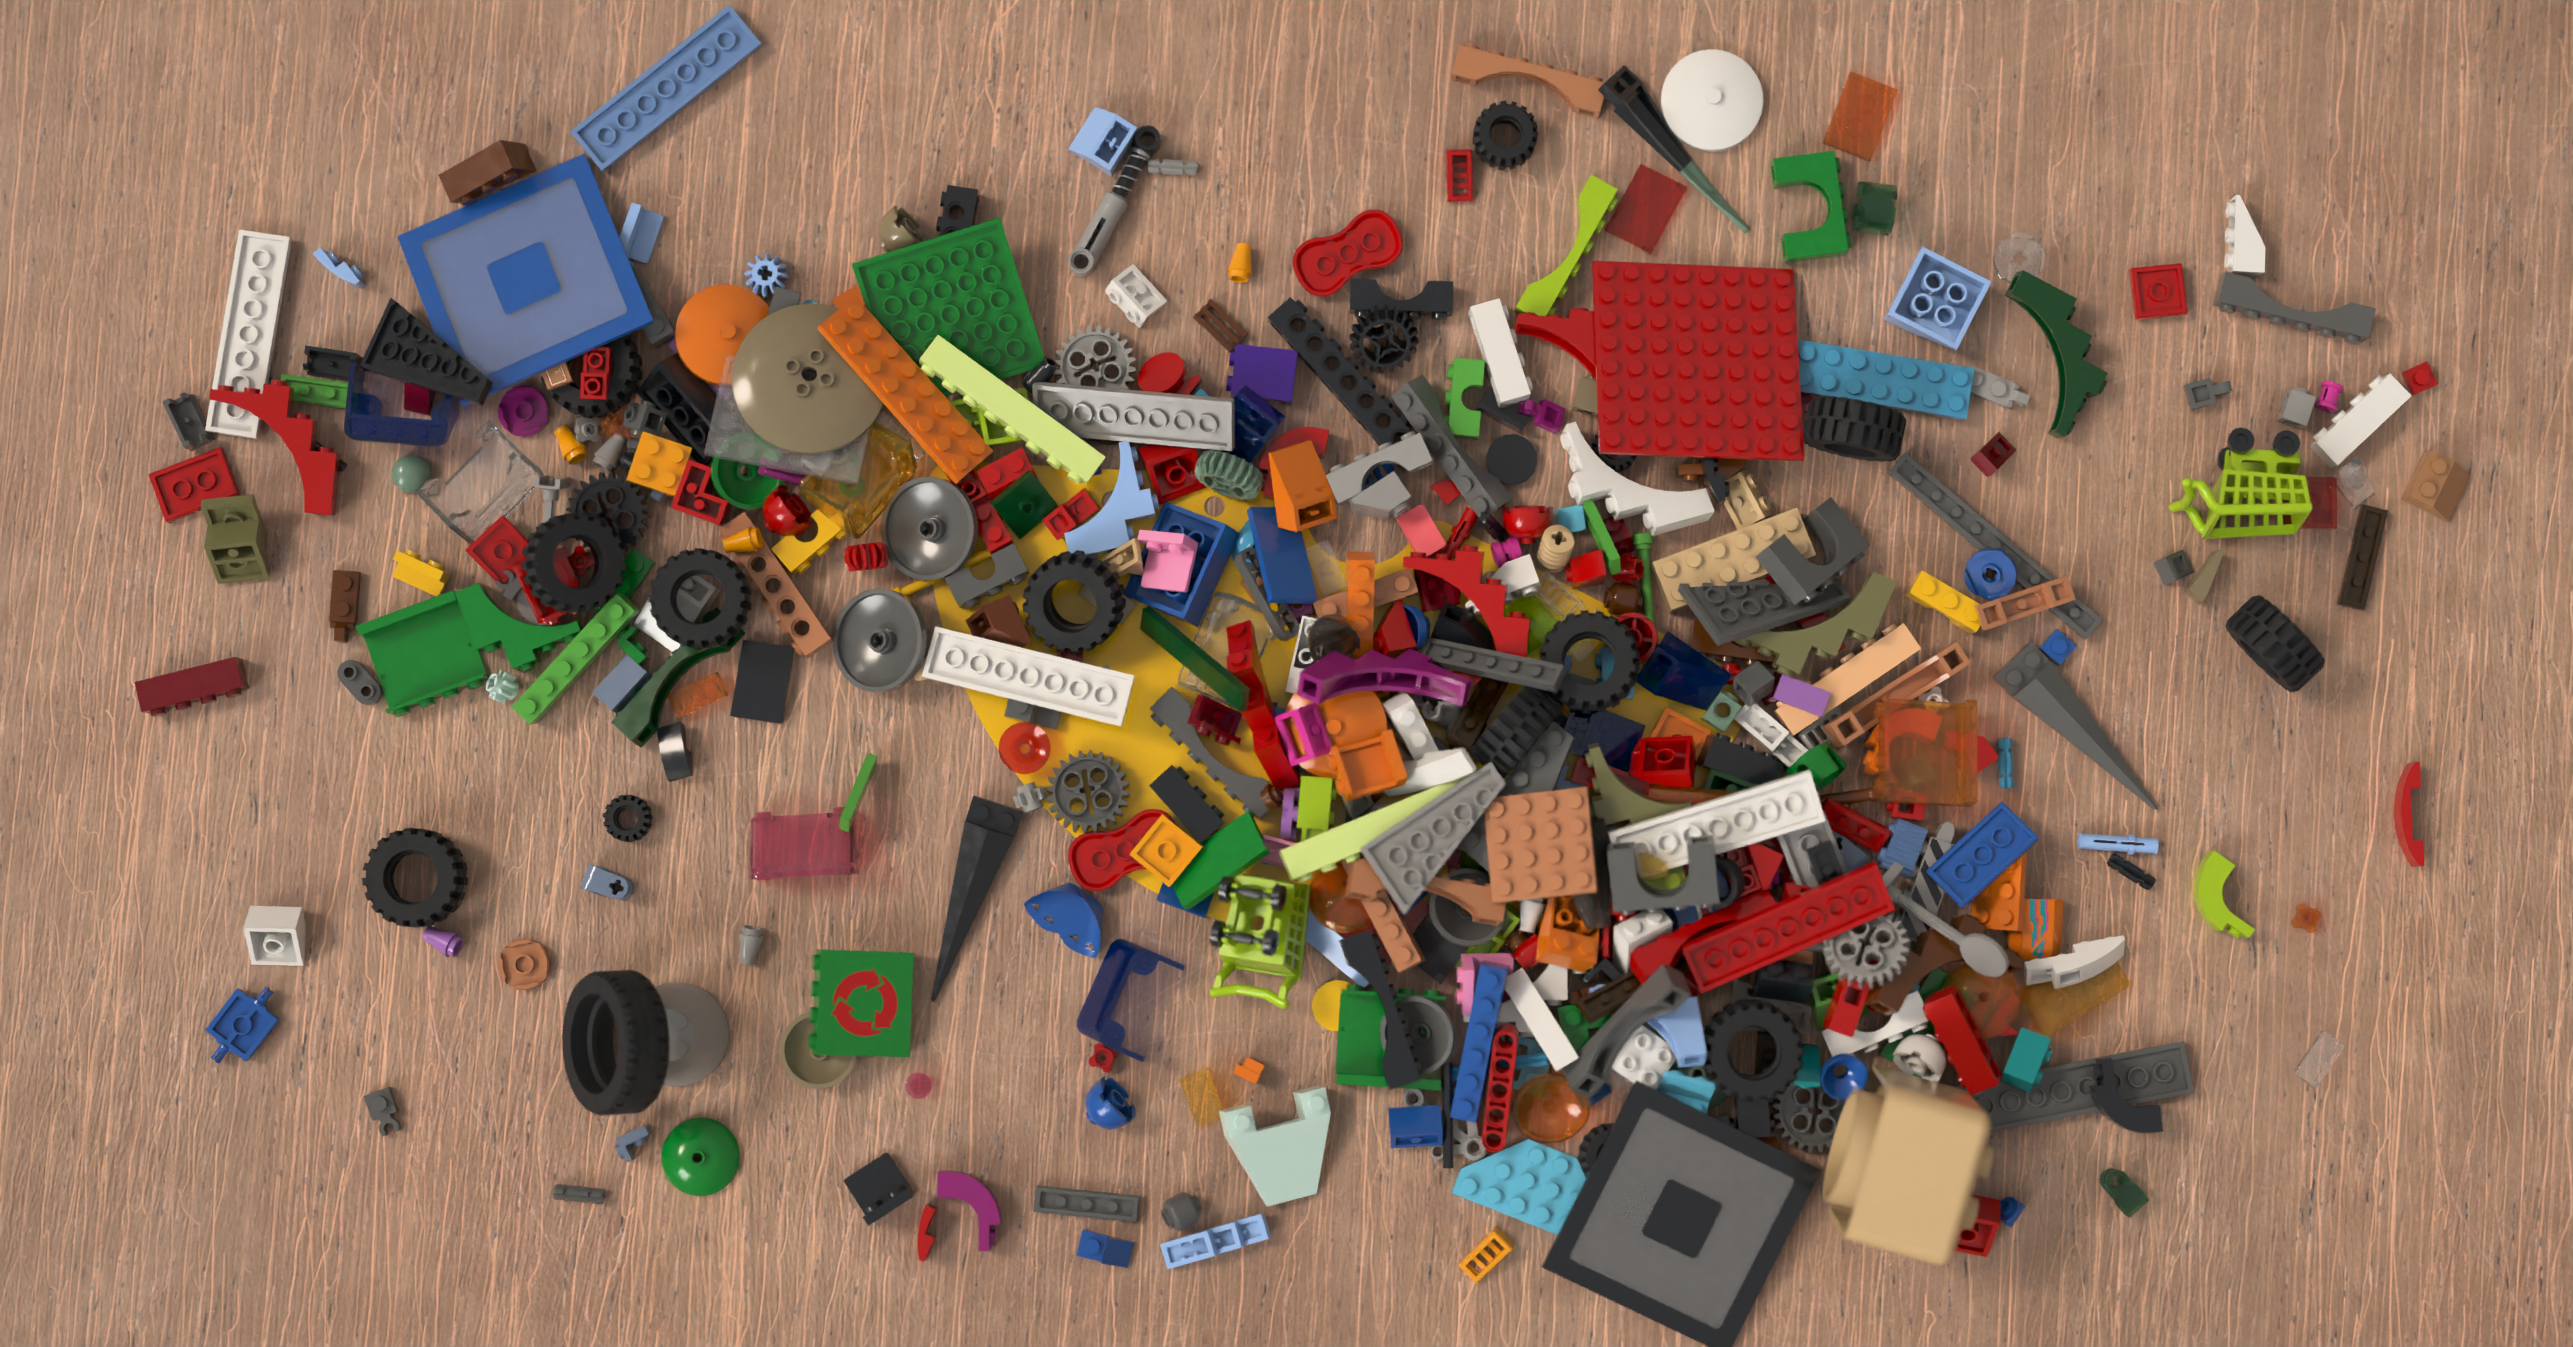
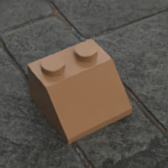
M2430 450L2422 454L2401 500L2449 522L2470 475L2454 460Z

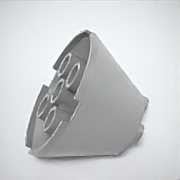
M678 982L657 986L655 988L662 999L666 1011L670 1037L669 1064L664 1085L679 1087L699 1082L714 1071L726 1053L729 1041V1026L725 1012L719 1002L698 986Z

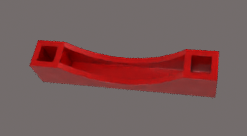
M1768 890L1751 892L1745 898L1732 903L1726 908H1722L1714 913H1707L1698 921L1684 924L1677 931L1669 935L1664 934L1646 946L1637 947L1630 953V968L1643 985L1662 964L1674 969L1678 961L1684 956L1681 946L1685 943L1777 903Z

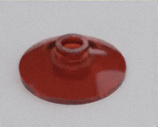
M1028 722L1017 723L1010 726L1001 736L999 755L1004 765L1011 771L1019 774H1030L1041 769L1047 762L1050 755V741L1047 734L1039 726ZM1023 744L1030 746V751L1026 754L1020 750Z

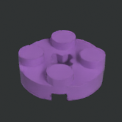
M1284 788L1280 838L1285 840H1296L1297 825H1292V822L1297 823L1298 806H1294V804H1299V788Z

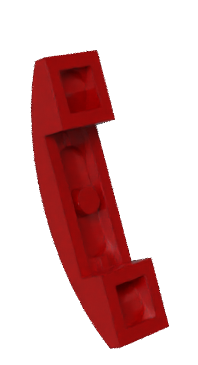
M2420 762L2408 763L2405 766L2397 785L2394 801V822L2397 838L2402 852L2411 867L2424 866L2423 840H2413L2411 789L2421 788Z

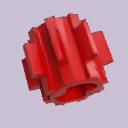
M1621 553V572L1612 575L1615 581L1634 585V581H1638L1643 577V561L1640 557H1634L1633 553Z

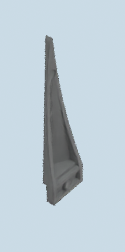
M2028 642L1993 676L1995 681L2009 696L2077 747L2149 807L2158 810L2154 801L2057 668L2033 642Z

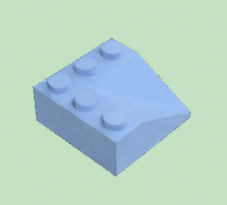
M1922 247L1917 252L1883 320L1909 333L1957 350L1991 281Z

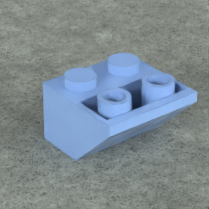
M1095 106L1068 150L1112 177L1133 144L1138 128L1120 116Z

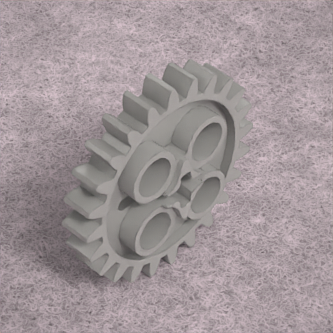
M1087 325L1086 333H1083L1078 328L1077 337L1068 334L1069 344L1061 341L1064 351H1056V355L1061 360H1055L1060 369L1054 371L1055 376H1062L1057 381L1058 384L1082 386L1084 379L1093 378L1096 381L1094 387L1129 390L1126 383H1134V379L1129 374L1137 373L1136 368L1130 367L1131 364L1136 363V358L1128 357L1134 351L1133 348L1125 349V346L1128 344L1127 339L1118 341L1120 338L1119 332L1111 336V328L1108 327L1105 333H1103L1100 325L1097 326L1095 332H1092L1091 327ZM1105 344L1109 350L1104 356H1098L1094 352L1096 346ZM1075 355H1082L1085 357V362L1077 367L1072 365V358ZM1113 356L1116 357V360L1100 365V371L1095 372L1093 369L1088 370L1094 361L1098 365ZM1108 368H1117L1119 375L1115 379L1107 378L1105 372ZM1088 370L1087 372L1083 373L1081 376H1079V377H1074V374H1075V373Z
M1893 914L1887 917L1882 915L1824 940V946L1826 947L1823 948L1824 956H1828L1826 957V964L1832 965L1831 973L1839 972L1840 981L1848 977L1849 986L1854 981H1858L1859 988L1863 987L1864 982H1868L1870 989H1872L1874 981L1883 986V978L1885 977L1892 982V972L1900 975L1901 968L1899 965L1906 966L1905 957L1909 956V949L1907 948L1909 947V939L1905 938L1907 937L1906 929H1901V921L1894 922ZM1874 928H1876L1875 932L1873 933V935H1872L1871 938H1870V934H1871L1872 930H1873ZM1857 929L1865 930V932L1862 934L1854 933V931ZM1882 938L1890 940L1888 943L1884 944L1878 942V940ZM1846 951H1853L1855 953L1852 956L1843 955ZM1862 958L1860 966H1856ZM1871 960L1879 962L1875 966L1868 965L1867 963Z

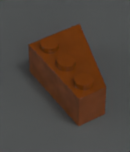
M499 140L439 174V178L450 202L465 206L475 202L476 198L491 193L537 170L525 144Z

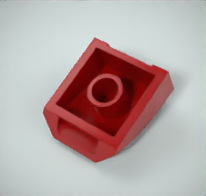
M1693 735L1639 739L1631 755L1629 775L1663 786L1694 787L1696 750Z

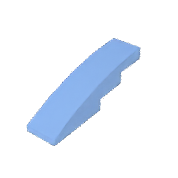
M1263 1212L1161 1243L1160 1246L1167 1269H1171L1270 1239L1271 1233Z

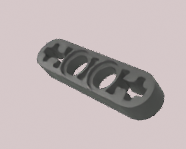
M1251 547L1243 549L1235 557L1237 569L1275 636L1281 641L1292 639L1299 633L1298 621L1287 603H1276L1278 606L1277 612L1270 608L1265 589L1260 588L1256 582L1257 577L1263 579L1257 552ZM1249 558L1251 562L1247 563L1245 559ZM1287 625L1289 630L1285 631L1283 626Z

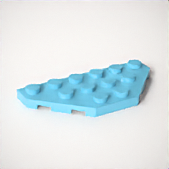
M1526 1139L1460 1168L1451 1193L1558 1235L1586 1177L1576 1157Z

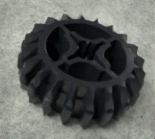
M1385 304L1383 310L1379 311V307L1375 305L1373 313L1366 309L1364 311L1365 318L1362 316L1357 317L1358 324H1352L1351 328L1354 333L1349 335V339L1352 341L1350 348L1352 351H1355L1354 358L1356 360L1361 359L1360 363L1363 367L1369 364V370L1371 371L1379 367L1380 373H1383L1386 367H1389L1390 372L1393 373L1394 365L1403 368V360L1411 361L1410 354H1416L1417 350L1414 345L1419 343V339L1416 337L1418 329L1413 327L1415 324L1412 318L1407 319L1408 314L1405 311L1399 314L1397 306L1392 311H1389V306ZM1383 323V325H1381L1380 327H1373L1375 325ZM1394 325L1404 332V340L1399 339L1394 334ZM1388 335V340L1385 339V341L1380 343V338L1383 339L1384 336L1387 337ZM1364 338L1369 339L1371 343L1375 344L1374 353L1363 344Z

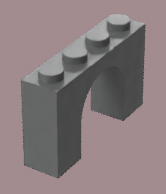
M1832 497L1803 519L1824 548L1825 565H1816L1806 560L1785 534L1756 556L1794 605L1802 599L1806 603L1818 594L1816 591L1817 587H1820L1821 590L1826 588L1834 581L1831 577L1833 574L1837 578L1849 569L1847 563L1851 562L1854 565L1865 556L1862 551L1870 545Z
M1714 835L1687 837L1688 876L1679 886L1668 890L1653 888L1640 877L1637 868L1635 842L1608 844L1607 855L1614 912L1620 911L1621 914H1632L1636 910L1644 909L1647 912H1658L1662 908L1673 907L1674 910H1684L1688 906L1699 905L1700 908H1710L1715 906V904H1719L1720 893Z

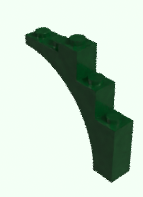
M2022 270L2015 273L2004 296L2016 302L2027 311L2042 329L2051 346L2058 370L2059 397L2054 421L2048 434L2055 438H2061L2069 435L2075 425L2073 419L2076 413L2080 412L2086 404L2087 399L2084 397L2087 396L2089 398L2102 393L2107 383L2105 378L2108 373L2081 359L2088 354L2091 348L2089 342L2092 335L2066 322V320L2071 319L2076 310L2074 304L2077 298Z

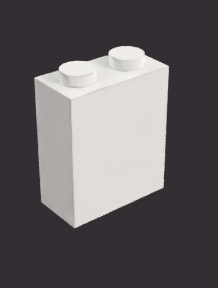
M1645 910L1614 926L1612 965L1622 975L1632 971L1630 968V953L1637 947L1646 946L1654 942L1658 937L1672 933V921L1663 910L1658 912H1647Z

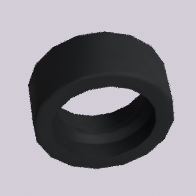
M1720 856L1716 857L1717 868L1723 870L1728 875L1732 887L1729 895L1720 898L1719 904L1710 907L1713 909L1726 908L1734 903L1742 895L1745 886L1744 875L1738 864L1729 858Z

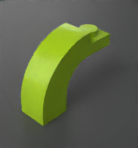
M2215 850L2208 851L2201 860L2194 877L2193 894L2196 907L2203 920L2214 931H2223L2226 926L2228 927L2226 932L2237 939H2240V937L2250 938L2255 929L2231 913L2223 900V885L2235 864Z

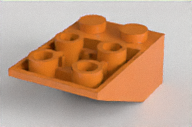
M1311 440L1268 453L1278 528L1298 532L1337 519L1335 496Z
M1598 889V893L1548 899L1538 936L1536 961L1580 972H1585L1596 964L1603 890Z

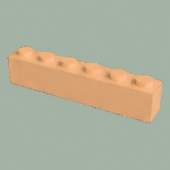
M1895 623L1891 624L1882 631L1883 637L1877 641L1873 637L1861 645L1863 649L1856 655L1850 652L1839 661L1842 665L1834 670L1830 666L1818 674L1821 679L1814 684L1810 680L1806 682L1831 693L1823 715L1921 649L1904 623L1898 627ZM1777 702L1778 708L1773 711L1782 726L1790 732L1791 736H1794L1820 718L1782 702Z

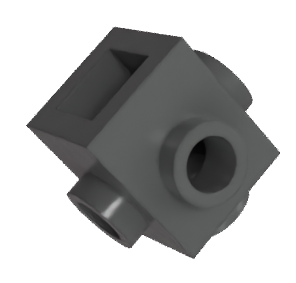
M641 400L640 404L630 402L629 407L625 411L622 426L631 429L630 434L641 438L643 431L660 437L667 413L656 409V404L649 401Z

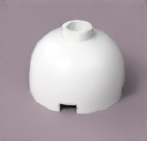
M1915 1034L1904 1038L1893 1053V1062L1901 1071L1910 1075L1915 1073L1924 1079L1934 1082L1939 1081L1947 1064L1943 1047L1939 1044L1937 1038L1930 1034Z

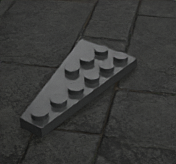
M1833 579L1834 581L1823 590L1817 587L1816 591L1818 594L1807 603L1802 599L1796 605L1791 602L1778 584H1769L1768 581L1729 582L1727 586H1713L1712 583H1702L1700 587H1690L1688 583L1680 584L1678 592L1717 646L1849 604L1851 598L1838 579Z
M1553 721L1504 780L1506 784L1496 797L1554 791L1575 738ZM1483 812L1458 846L1490 873L1485 815Z

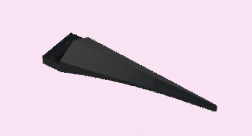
M975 795L972 798L964 822L931 998L932 1002L936 1000L1016 836L1023 814L1021 810Z

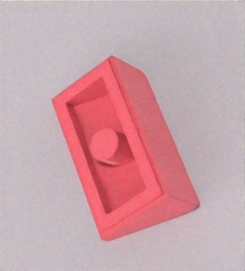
M1424 504L1416 506L1396 519L1414 552L1426 553V558H1433L1436 554L1443 553L1447 544Z

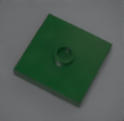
M1030 470L990 502L1019 539L1024 537L1042 522L1046 516L1059 507Z

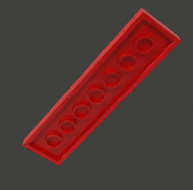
M1874 861L1691 940L1681 946V949L1702 994L1892 912L1895 908Z

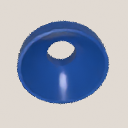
M1403 606L1417 645L1414 651L1420 650L1430 636V621L1416 606Z
M1838 1054L1831 1057L1823 1065L1820 1072L1821 1085L1824 1091L1832 1098L1846 1100L1854 1088L1864 1089L1868 1081V1071L1865 1064L1855 1055ZM1846 1065L1847 1070L1843 1075L1835 1076L1833 1074L1836 1066Z

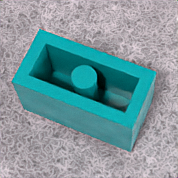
M2021 1027L2003 1071L2001 1082L2031 1093L2033 1085L2039 1086L2044 1074L2040 1070L2043 1062L2048 1064L2053 1049L2049 1048L2051 1038Z

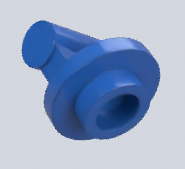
M2005 1197L2000 1201V1220L2012 1228L2025 1205L2013 1197Z

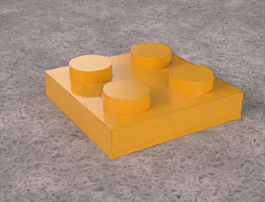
M643 431L626 481L675 497L692 448Z
M1162 814L1129 855L1168 887H1171L1202 849V846Z

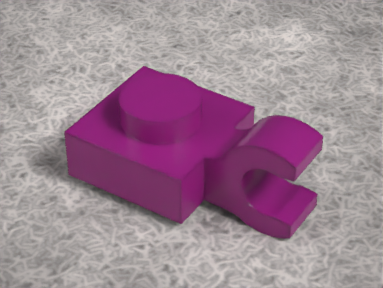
M1527 399L1526 403L1522 401L1519 403L1517 412L1535 417L1534 425L1555 434L1560 432L1566 408L1546 399L1540 400L1539 404Z

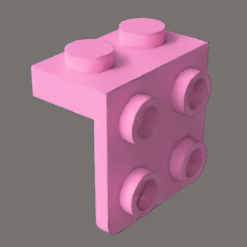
M1461 954V967H1457V983L1460 982V989H1456V1005H1461L1462 1015L1471 1014L1480 964L1486 960L1509 965V976L1513 973L1514 959L1512 954ZM1505 990L1503 1000H1510L1511 998Z

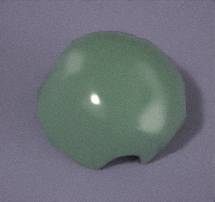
M409 454L402 456L395 462L391 476L393 484L401 492L418 493L429 485L432 472L430 464L426 459L419 455Z

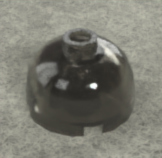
M1331 614L1317 619L1311 625L1307 634L1308 650L1315 662L1332 651L1353 658V652L1356 648L1358 650L1360 648V638L1355 626L1342 615Z

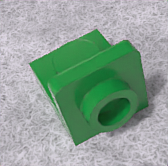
M635 625L627 626L618 635L617 638L620 640L616 644L638 664L644 666L649 660L645 655L648 650L638 641H635L633 644L631 643L641 630Z

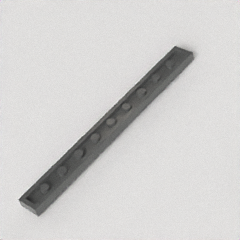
M1904 453L1888 471L1892 478L1977 550L2001 548L2010 555L2017 567L2016 583L2023 589L2054 580L2050 574L1907 453ZM2076 596L2074 601L2048 609L2084 640L2089 637L2103 620Z

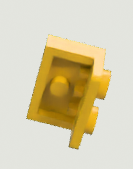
M406 549L405 553L397 550L392 559L398 562L393 572V577L434 596L441 595L450 574L442 571L444 566L432 560H429L428 564L419 560L421 555Z

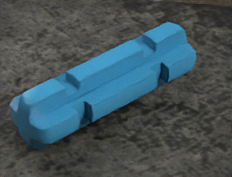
M2000 738L1997 740V749H2000V753H1998V774H2001L1999 787L2002 789L2013 788L2014 777H2011V774L2014 773L2013 752H2010V749H2012V739Z

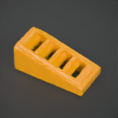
M1495 1226L1458 1266L1477 1284L1513 1249L1514 1243L1499 1227ZM1494 1238L1503 1246L1502 1249L1493 1241ZM1486 1245L1496 1253L1495 1257L1484 1248ZM1478 1253L1489 1262L1487 1265L1477 1256ZM1471 1260L1482 1269L1480 1272L1469 1263Z

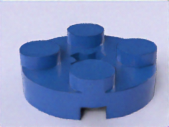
M2001 548L1981 549L1974 553L1966 564L1964 573L1965 583L1974 595H1979L1986 598V600L2004 597L2009 594L2016 583V564L2012 557ZM1987 568L1997 571L1995 580L1984 576Z

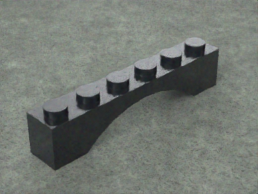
M1367 930L1340 939L1339 943L1346 964L1356 970L1370 983L1384 1009L1387 1022V1040L1380 1066L1388 1089L1392 1090L1420 1080L1418 1074L1422 1073V1068L1418 1058L1413 1059L1410 1049L1414 1048L1413 1041L1409 1033H1404L1402 1024L1406 1023L1401 1008L1396 1009L1393 1000L1397 998L1396 990L1393 983L1388 984L1385 974H1388L1389 970L1385 959L1379 958L1377 949H1380L1381 946L1377 934H1371V931Z

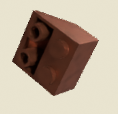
M1010 595L983 605L965 620L972 635L1021 648L1032 642L1029 629L1023 624L1019 616L1018 606L1012 601Z

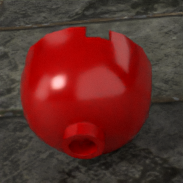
M779 485L766 497L763 503L764 524L772 533L776 532L781 536H797L813 524V521L808 520L811 517V512L795 492L790 495L786 492L787 486Z
M1509 506L1502 507L1503 526L1510 536L1520 538V543H1535V538L1543 537L1545 530L1552 526L1553 507H1547L1546 511L1545 506H1516V508H1510V511Z
M1635 612L1620 615L1617 618L1618 622L1622 625L1625 624L1630 634L1636 640L1639 662L1642 663L1650 659L1656 651L1659 642L1658 630L1654 623L1645 615Z

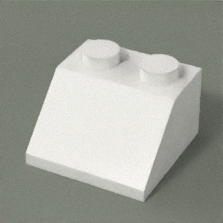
M250 906L243 929L251 965L303 966L305 959L306 923L302 907Z

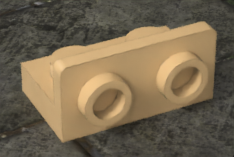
M1745 470L1725 480V482L1729 481L1730 494L1729 497H1725L1724 505L1738 530L1771 515V505L1757 488L1759 483L1753 473Z

